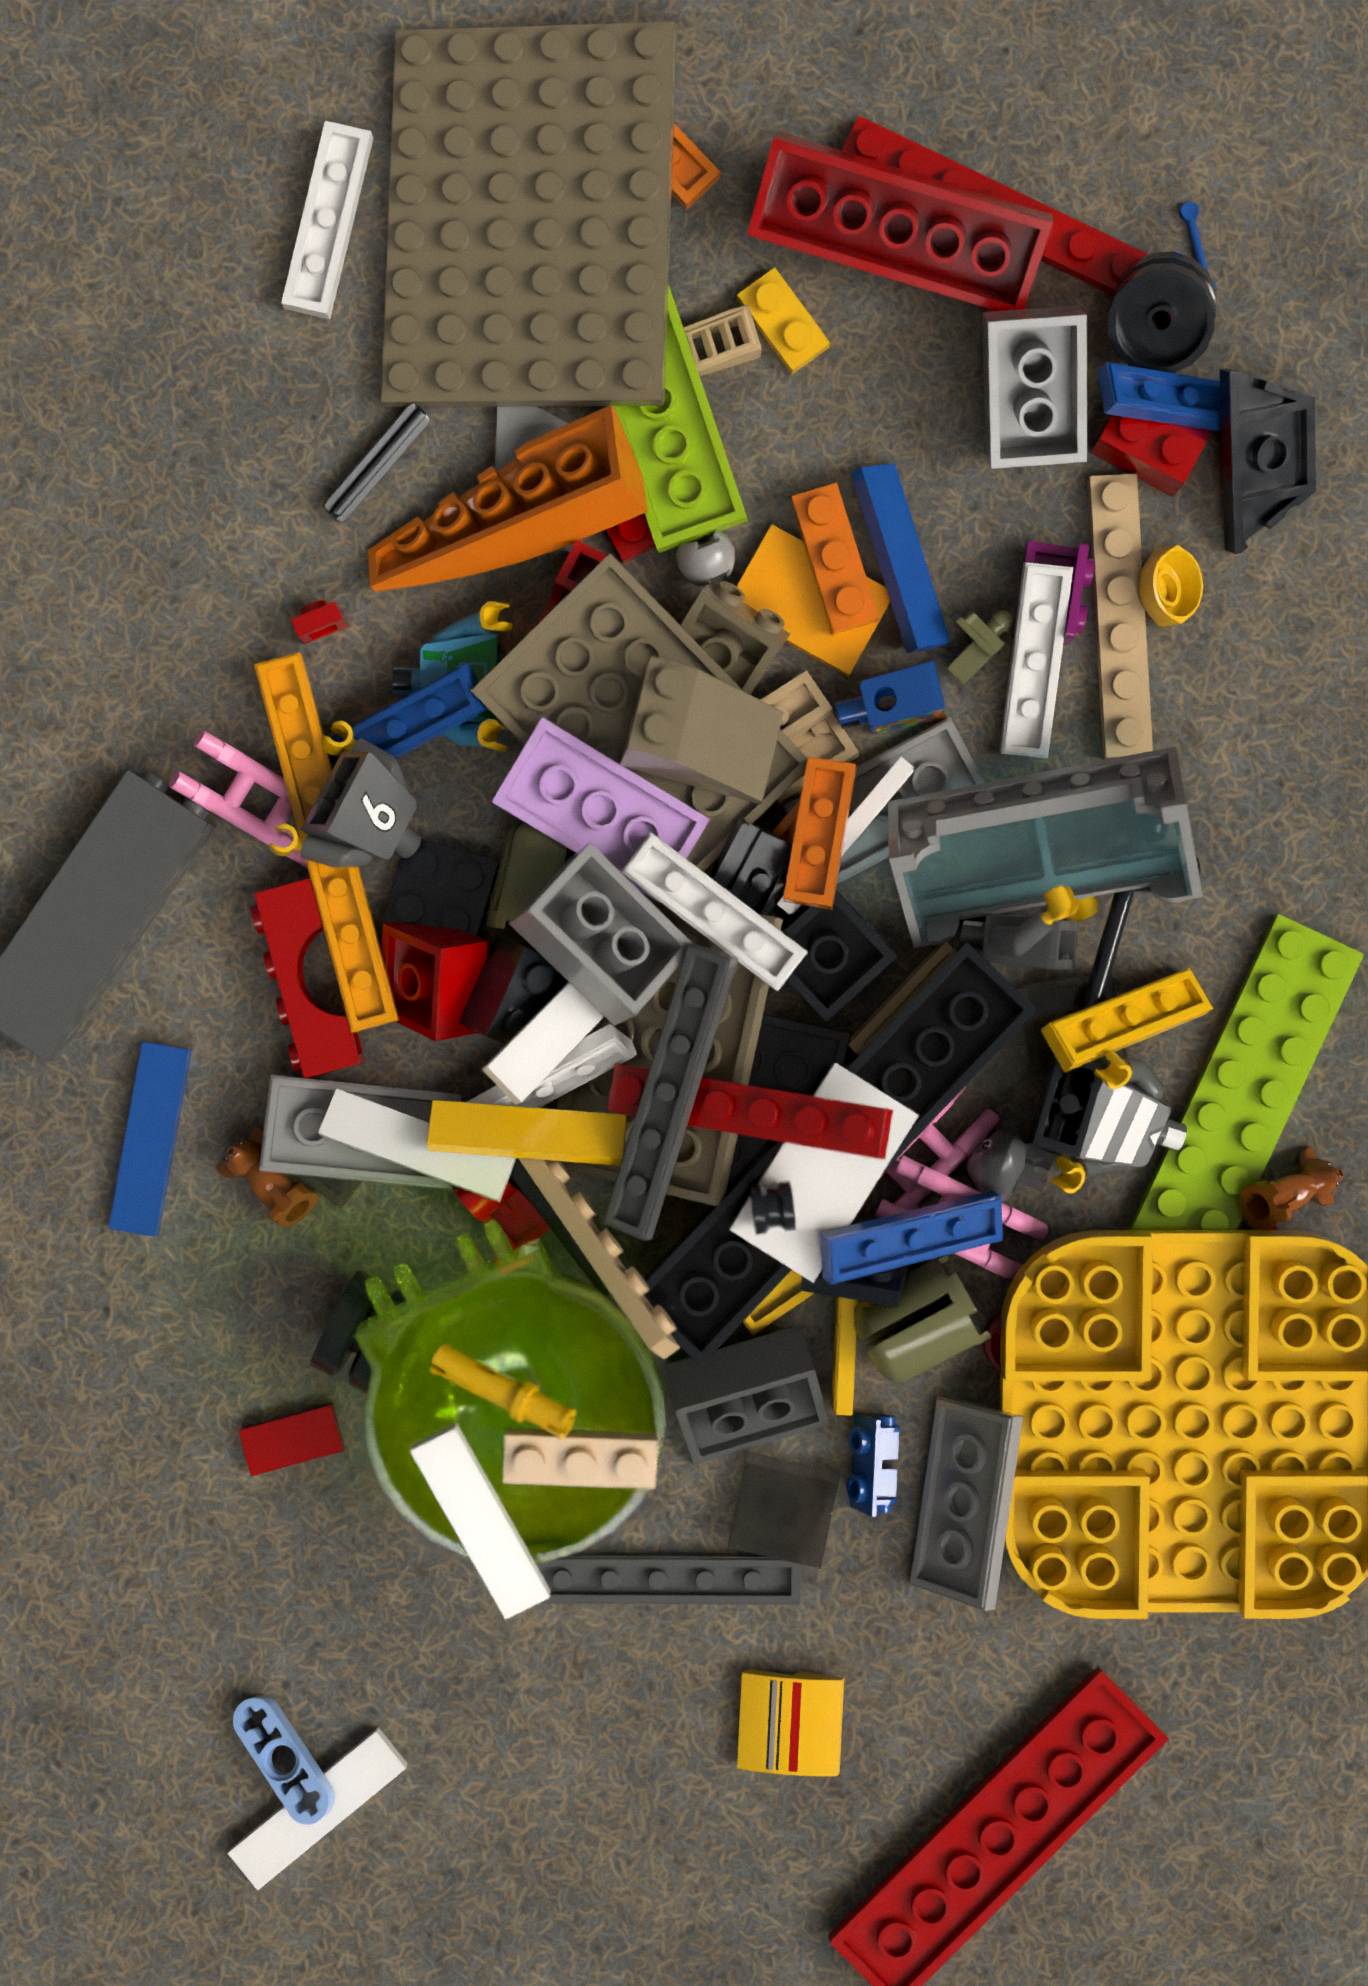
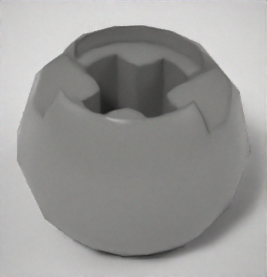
M718 530L712 535L689 543H680L676 552L677 568L684 579L695 586L708 585L710 583L709 579L725 572L727 576L732 573L735 563V547L729 537Z

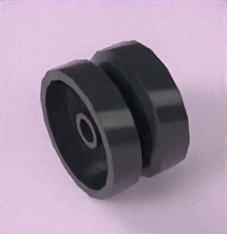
M1174 251L1151 253L1134 261L1119 277L1108 312V337L1116 355L1128 366L1175 373L1191 366L1206 351L1215 330L1216 289L1209 272L1194 258ZM1161 310L1166 311L1168 316H1158L1157 312Z
M359 1269L350 1280L333 1310L314 1350L310 1366L333 1376L343 1369L352 1352H354L356 1356L348 1375L349 1385L372 1395L386 1370H390L410 1331L408 1326L420 1299L400 1289H396L387 1296L379 1311L376 1312L374 1309L382 1291L381 1280Z

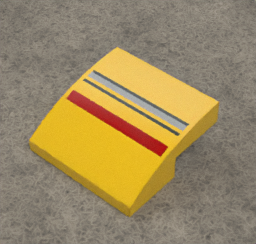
M746 1669L743 1671L741 1678L737 1769L797 1776H838L840 1774L844 1678L801 1671L794 1675L756 1669Z

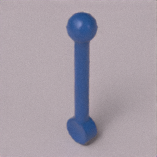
M1186 202L1180 208L1179 216L1187 223L1195 260L1208 271L1196 223L1199 207L1194 202ZM1212 280V282H1213V284H1214V287H1215V289L1217 290V285H1216L1215 282Z

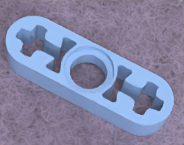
M266 1695L253 1696L241 1702L233 1715L235 1732L289 1815L296 1822L305 1825L314 1824L329 1814L334 1805L335 1794L333 1787L278 1703ZM250 1708L255 1712L263 1709L267 1717L263 1719L262 1724L267 1733L270 1735L279 1730L282 1736L270 1741L263 1748L260 1741L268 1738L261 1726L254 1728L249 1726L248 1720L253 1716ZM279 1745L288 1746L295 1754L296 1763L291 1772H280L273 1765L272 1754ZM304 1770L308 1777L301 1780L300 1783L308 1793L315 1790L319 1793L321 1798L315 1803L319 1810L318 1812L313 1806L306 1810L302 1807L301 1801L306 1795L299 1783L291 1789L286 1784V1782L299 1776Z

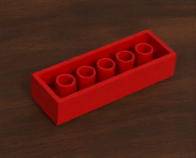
M779 131L772 140L747 235L994 311L1025 309L1053 224V215Z

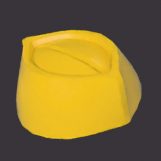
M1180 545L1155 548L1140 572L1138 586L1140 598L1144 609L1157 626L1166 627L1184 623L1195 613L1202 598L1203 579L1200 567L1195 558Z

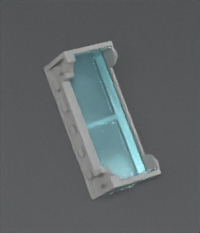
M1176 746L888 801L889 862L914 948L942 945L944 942H948L958 933L960 920L987 916V913L999 914L1047 905L1043 894L1057 886L1071 887L1076 900L1151 886L1152 894L1157 899L1169 903H1180L1188 899L1203 897Z

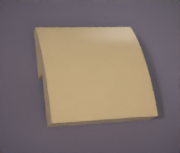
M807 670L761 699V701L783 711L780 730L807 758L814 757L849 763L859 757V751L845 730L841 728L840 723L833 714V708ZM805 772L776 800L780 807L802 793Z

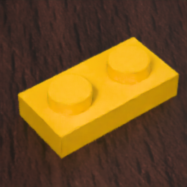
M775 267L737 294L738 303L741 306L749 305L755 326L791 375L830 347V341Z

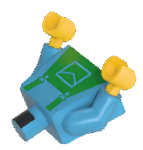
M489 601L481 607L479 612L462 617L435 633L430 643L421 645L420 667L393 668V694L407 696L461 665H471L479 683L500 662L501 641L498 634L490 633L492 631L509 632L512 630V623L499 622L498 620L500 611L504 608H509V604ZM487 710L442 734V736L458 746L487 747L502 753L506 752L507 746L497 743L496 737L501 730L509 729L502 722H499V719L490 710Z

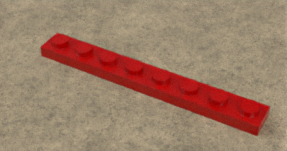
M858 116L843 146L842 151L1052 214L1053 224L1040 261L1110 295H1113L1119 277L1134 261L1149 255L862 116ZM1161 310L1157 312V315L1161 317L1168 316V312Z

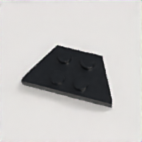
M1224 368L1219 369L1225 550L1233 554H1239L1248 548L1245 541L1262 527L1271 529L1285 517L1290 508L1300 505L1316 492L1315 397Z

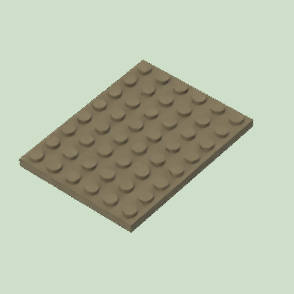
M675 22L395 30L381 403L386 408L405 407L411 403L419 407L664 406L677 45Z

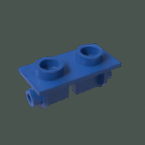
M854 1412V1426L849 1434V1445L852 1451V1472L847 1480V1494L850 1500V1508L871 1517H876V1512L890 1513L892 1504L897 1502V1468L882 1467V1460L898 1459L900 1426L895 1424L896 1416L879 1414L876 1419Z

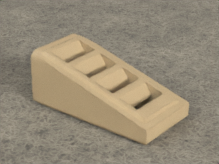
M748 304L684 327L699 376L749 362L761 356V344ZM736 326L739 327L744 343L737 347L730 328ZM720 332L725 351L717 354L712 334ZM700 337L707 358L699 361L693 339Z

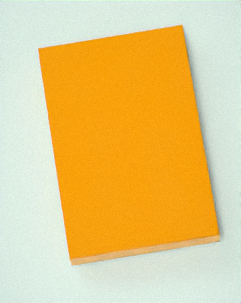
M771 524L737 585L745 595L744 603L758 612L761 608L769 609L783 619L785 623L783 629L790 633L786 640L787 644L847 677L851 674L891 602L887 588L867 577L879 616L878 621L832 635L803 541Z

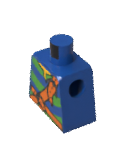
M934 661L860 681L862 695L835 702L842 729L869 723L873 734L948 718ZM892 695L897 698L896 704L891 710L881 711L878 709L879 701L883 697Z

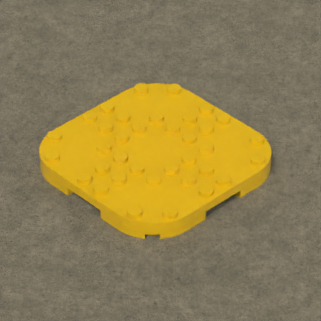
M1298 1230L1081 1231L1060 1237L1035 1252L1021 1266L1007 1290L1002 1307L1000 1325V1410L1023 1416L1005 1538V1548L1021 1579L1050 1606L1074 1616L1093 1619H1148V1612H1240L1244 1619H1297L1330 1612L1350 1601L1348 1595L1368 1578V1266L1357 1255L1324 1236Z

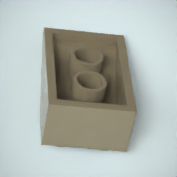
M650 656L641 678L620 766L761 804L783 711L699 669Z

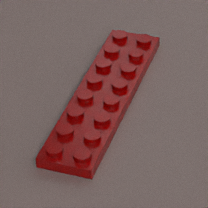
M1097 1666L828 1934L829 1942L872 1986H923L1169 1738Z

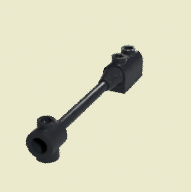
M1134 800L1125 802L1119 822V827L1130 837L1124 859L1144 856L1148 844L1164 839L1169 827V823L1164 824L1162 819L1156 815L1147 813L1136 814ZM1135 889L1116 892L1113 895L1081 1009H1078L1077 1012L1103 1002ZM1052 1053L1026 1145L1068 1158H1080L1102 1081L1094 1072L1096 1069L1104 1070L1106 1064L1097 1062L1096 1059L1064 1073L1057 1058Z

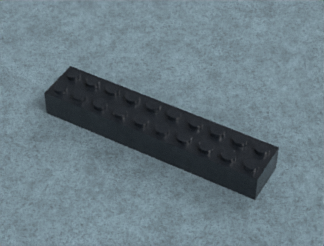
M968 942L959 943L843 1066L846 1070L919 1115L883 1173L1038 1010ZM773 1140L726 1189L725 1197L719 1205H711L643 1277L650 1289L644 1296L653 1308L660 1305L676 1326L671 1335L677 1344L700 1366L705 1363L792 1270L729 1230L750 1196V1185H755L759 1182L783 1142Z

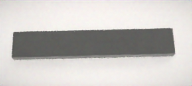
M688 943L603 1224L644 1241L652 1240L738 958L695 943Z
M530 1553L550 1588V1598L538 1604L800 1605V1554Z

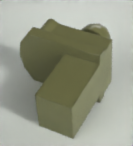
M1003 609L995 611L990 615L991 619L986 624L971 610L963 618L957 612L950 616L974 641L947 667L963 685L1005 645L999 636L1004 631L1007 633L1012 627L1013 616L1009 611Z

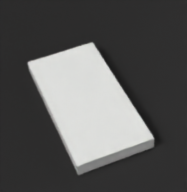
M835 1062L813 1096L893 1109L885 1160L783 1142L757 1184L762 1185L764 1188L776 1187L781 1181H790L796 1230L785 1231L781 1227L770 1228L766 1234L756 1235L750 1196L729 1228L730 1231L811 1282L815 1281L822 1270L820 1233L851 1224L919 1116Z

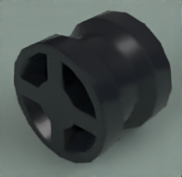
M781 1181L776 1187L764 1188L760 1184L750 1185L752 1215L756 1235L766 1234L770 1228L781 1227L785 1231L796 1230L790 1181Z

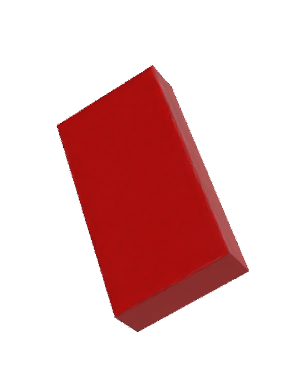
M333 1403L246 1426L239 1430L251 1477L343 1452L345 1449Z

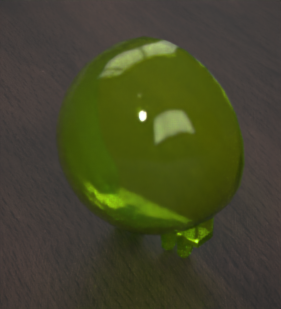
M492 1220L484 1224L486 1238L498 1257L492 1261L484 1263L476 1243L469 1234L465 1233L455 1239L459 1252L469 1271L423 1293L407 1264L402 1263L393 1269L396 1284L401 1289L406 1302L397 1306L393 1304L385 1285L378 1277L365 1281L367 1294L378 1315L359 1323L355 1334L358 1344L373 1369L364 1411L367 1452L381 1488L400 1514L433 1542L470 1558L410 1452L411 1444L457 1422L535 1563H544L583 1551L615 1531L642 1501L647 1489L503 1483L506 1428H542L526 1420L519 1423L510 1418L509 1411L480 1396L474 1395L439 1375L432 1374L430 1369L434 1365L432 1360L437 1350L444 1343L448 1344L451 1348L492 1367L524 1385L527 1382H531L539 1386L540 1393L569 1408L576 1409L575 1420L570 1430L658 1433L656 1472L659 1467L666 1433L664 1386L652 1351L649 1350L630 1320L617 1304L598 1288L564 1272L556 1271L540 1238L513 1250L497 1220Z

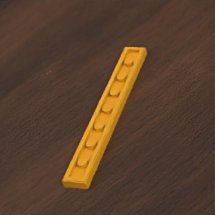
M298 652L254 664L299 837L305 839L308 834L301 829L333 767L329 754L323 750L321 745L324 734L304 658ZM305 859L351 1033L400 1021L359 867L333 868Z

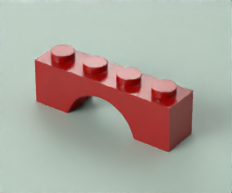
M308 878L254 893L257 905L251 906L252 919L258 934L265 933L269 951L263 953L264 963L270 979L277 978L282 997L276 998V1007L281 1023L283 1025H290L294 1043L288 1044V1051L294 1070H302L304 1078H312L366 1063L358 1032L351 1033L347 1016L331 1013L321 1007L309 993L304 980L303 967L307 950L314 939L324 931L311 879Z

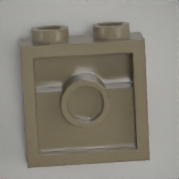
M711 581L700 592L680 626L745 693L751 695L761 677L768 670L790 636V633L783 629L785 623L775 612L766 608H761L758 612L744 603V593L734 584L721 581L718 585Z

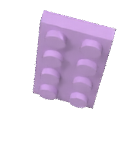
M543 717L492 800L494 804L574 852L591 843L620 872L650 833L687 859L710 820ZM624 875L639 891L660 903V901Z

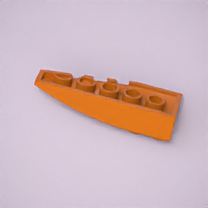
M609 405L526 442L514 450L516 459L498 471L493 466L486 469L477 476L479 484L459 497L453 492L439 501V506L434 514L426 520L422 521L416 517L368 550L370 588L378 592L421 586L476 575L513 565L575 543L576 539L580 541L648 512L643 475L615 409Z

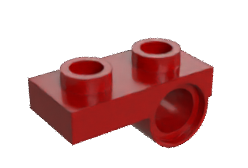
M510 1177L500 1203L459 1187H453L455 1194L478 1220L486 1224L516 1259L550 1229L522 1190Z

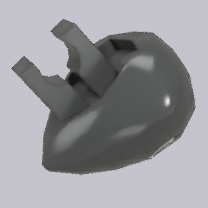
M1021 1127L1004 1128L992 1133L973 1150L967 1159L968 1178L979 1192L995 1191L1001 1195L1002 1202L1008 1201L1016 1193L1017 1183L1042 1192L1047 1176L1035 1172L1033 1168L1042 1167L1050 1171L1055 1155L1026 1145L1027 1137Z

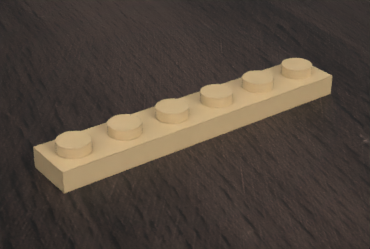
M1137 473L1090 476L1087 479L1091 558L1095 561L1093 593L1103 760L1153 751L1145 609L1138 590L1139 576L1142 569Z
M519 1158L649 1350L666 1359L679 1349L680 1346L671 1335L676 1329L675 1324L660 1305H657L655 1308L650 1305L644 1296L650 1290L648 1285L635 1268L631 1266L626 1270L617 1257L623 1253L621 1246L607 1229L601 1232L592 1221L597 1212L581 1192L574 1195L566 1182L572 1176L561 1161Z

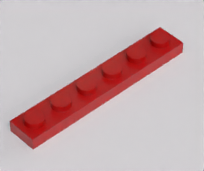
M615 1063L607 1111L636 1116L650 1069ZM702 1078L687 1125L885 1160L893 1109Z

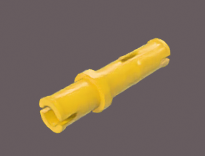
M445 1343L435 1353L432 1360L434 1365L430 1369L432 1374L439 1375L474 1395L480 1396L509 1411L511 1419L519 1423L526 1420L554 1434L560 1440L564 1439L572 1428L576 1409L569 1408L540 1393L539 1386L531 1382H527L524 1385L492 1367L451 1348L450 1345Z

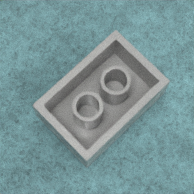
M1079 305L982 312L985 457L990 468L1087 462V314Z
M591 843L570 856L509 923L614 1026L638 1014L682 963L688 943H692Z

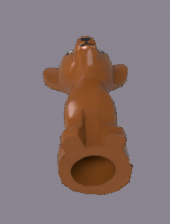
M255 1126L251 1130L249 1138L235 1141L227 1148L224 1155L225 1161L218 1164L217 1171L226 1178L246 1177L254 1195L269 1209V1217L281 1227H290L298 1223L313 1210L318 1203L319 1195L315 1191H310L300 1181L293 1183L285 1174L259 1171L264 1130L259 1126Z
M1311 1146L1306 1147L1300 1154L1299 1174L1284 1176L1275 1182H1270L1267 1179L1261 1180L1242 1190L1240 1208L1243 1218L1255 1230H1270L1271 1227L1280 1222L1290 1220L1292 1212L1304 1207L1311 1198L1322 1206L1333 1204L1335 1199L1332 1193L1337 1189L1338 1182L1344 1178V1171L1339 1167H1334L1330 1161L1316 1159L1314 1148Z

